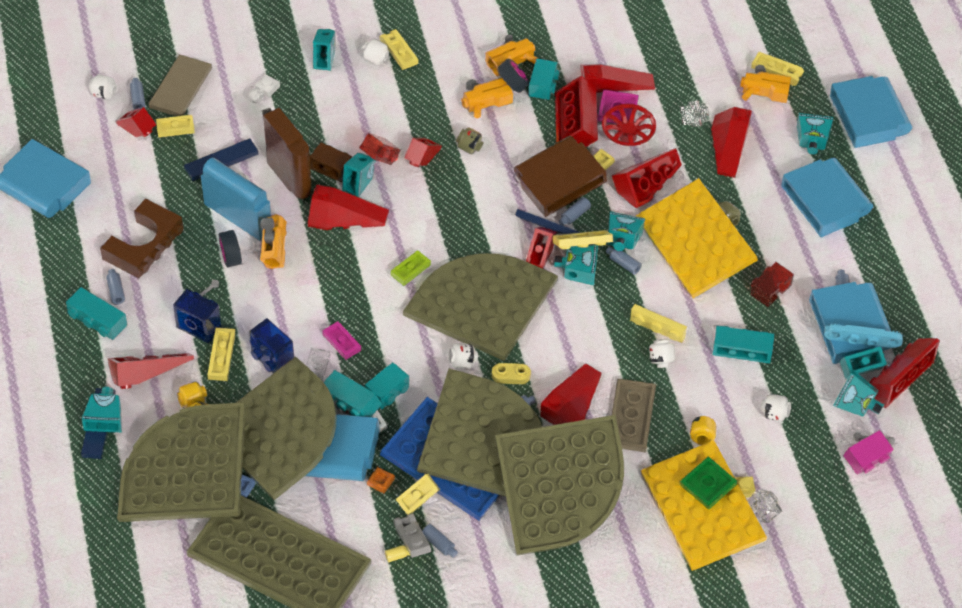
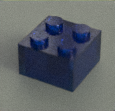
M188 289L173 304L176 328L209 344L215 335V329L221 328L219 304Z
M268 318L249 331L251 355L256 361L259 360L268 372L275 373L294 358L293 341Z

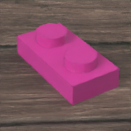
M338 321L322 331L323 336L345 360L361 351V345Z

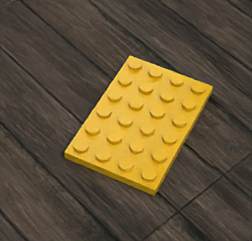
M699 178L635 215L636 217L645 218V232L692 298L699 296L758 261L757 256Z
M714 440L641 470V474L691 571L767 540L765 532L738 483L710 509H707L680 485V481L708 456L734 477Z

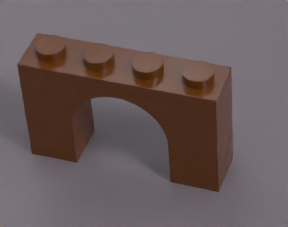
M146 198L134 210L137 223L156 233L155 238L147 244L134 246L111 236L100 248L102 260L138 279L148 272L153 262L160 258L161 253L171 246L172 241L184 229L181 216Z

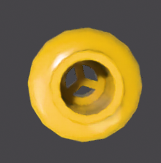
M195 381L181 386L177 393V398L182 408H188L196 401L205 403L204 397H207L204 385L200 386Z
M707 416L696 417L692 421L690 437L693 442L703 445L715 440L716 422Z

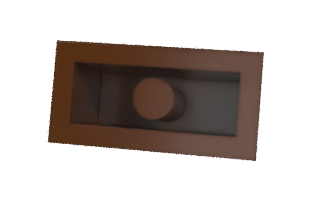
M320 143L310 155V169L342 183L344 164L352 156L330 145Z

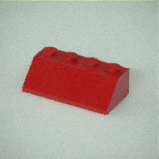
M581 75L555 92L556 143L569 135L578 144L582 142L585 147L598 140L596 85Z
M918 338L913 344L909 343L901 355L898 354L893 359L890 366L886 365L877 378L873 377L869 383L878 389L874 399L883 403L884 408H887L934 363L940 340L938 338Z

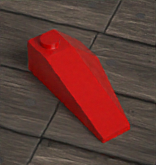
M603 64L580 65L581 75L596 85V93L603 92V90L616 92L655 90L653 74Z
M673 148L611 176L617 193L632 206L638 208L650 202L654 198L653 195L662 189L666 180L670 179L682 164L677 149Z

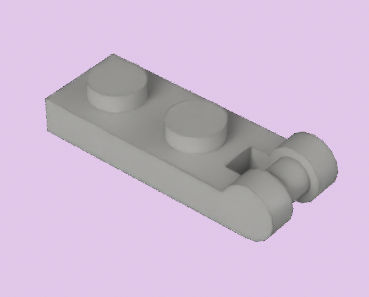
M413 513L408 514L407 517L402 519L400 517L393 519L394 526L411 558L431 552L430 544Z

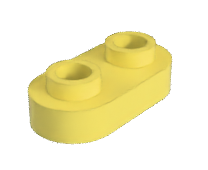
M499 363L492 368V379L500 384H525L531 378V370L525 364Z

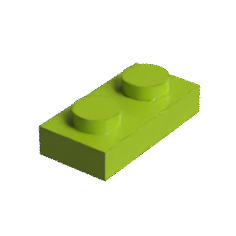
M417 250L392 269L391 276L405 286L431 266V260Z

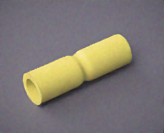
M403 545L385 550L388 563L410 555Z

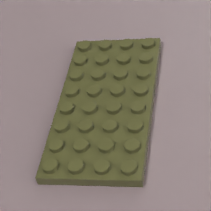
M243 496L240 499V516L210 518L186 551L188 557L290 608H342L372 563L370 558Z

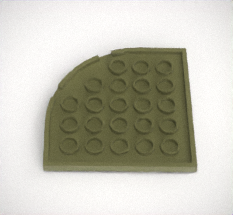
M486 253L464 256L444 264L428 276L403 310V316L465 344H472L474 348L505 361L558 281V275L507 255Z
M296 356L236 402H244L246 405L242 469L273 500L277 499L315 468L322 460V454L326 448L330 447L336 430V408L328 388Z
M449 368L417 472L506 497L495 435L542 427L541 422L530 405L506 386L486 378Z
M245 403L192 406L181 409L179 413L170 417L167 415L149 427L133 445V450L129 458H126L123 466L119 491L118 521L134 522L240 516Z
M616 415L495 435L516 556L559 549L578 543L594 533L610 516L619 499L624 480V458Z

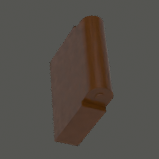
M277 108L263 115L267 164L295 197L305 199L312 193L309 146L282 110Z
M571 135L514 167V172L520 180L522 190L544 217L551 215L607 182L605 169L582 142L578 144Z

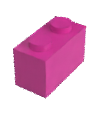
M879 430L849 447L843 456L857 475L863 471L866 474L874 469L875 464L887 462L891 458L889 455L894 449Z

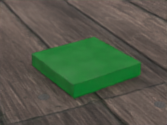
M708 456L680 481V485L707 509H710L737 485V480Z

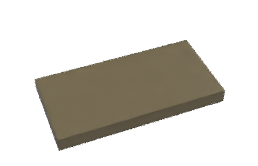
M179 54L149 102V108L177 117L183 116L210 73L212 64Z
M617 378L611 415H616L622 449L646 453L656 384Z

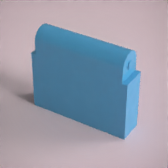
M873 76L832 84L830 98L854 148L893 141L896 137L906 135L912 130V125L888 77L873 78Z
M33 139L3 166L4 170L0 173L1 191L47 218H51L59 210L63 211L91 184L88 170Z
M210 158L205 163L203 174L201 175L204 204L260 241L263 232L260 225L261 220L271 217L270 201L267 200L266 191L217 159Z
M836 158L823 162L820 159L783 175L781 187L820 237L857 223L860 217L867 215L873 208V204Z
M856 282L812 290L809 302L833 364L840 363L839 361L846 356L880 346L829 340L824 336L825 326L832 323L834 325L836 323V325L840 324L842 326L853 325L891 331L872 283L857 285ZM881 346L882 351L890 349V347Z
M336 414L337 423L332 443L322 454V460L306 476L364 481L367 469L372 468L380 432L378 418Z

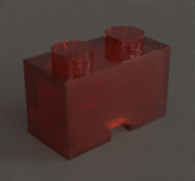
M372 133L367 134L359 147L374 160L392 165L398 159V154L401 149L386 138L378 137Z
M775 262L771 267L768 266L759 278H754L751 283L750 295L769 307L778 299L777 294L779 292L783 294L792 286L794 274L778 262Z

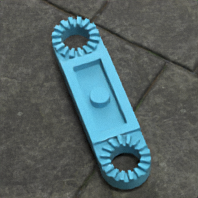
M831 323L825 326L824 336L827 339L849 342L851 344L859 343L869 346L896 348L901 346L903 341L900 332H888L885 329L853 325L842 326Z

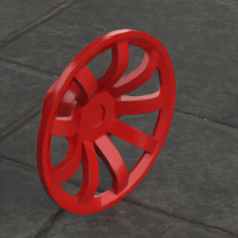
M620 104L610 108L605 113L602 119V129L605 135L617 144L637 146L646 143L654 136L656 120L650 111L640 105ZM625 108L632 109L629 120H627ZM618 110L621 115L622 122L616 116L612 115V113ZM637 110L643 112L644 115L634 122ZM647 118L651 121V124L640 125ZM607 119L613 120L617 125L610 124L606 126ZM614 129L618 132L613 137L608 130ZM650 129L651 132L646 136L641 130ZM637 136H640V137L643 139V140L634 142V141H636Z

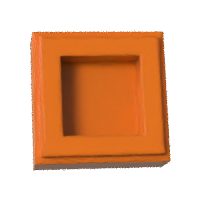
M377 467L367 480V485L384 494L395 480V475Z

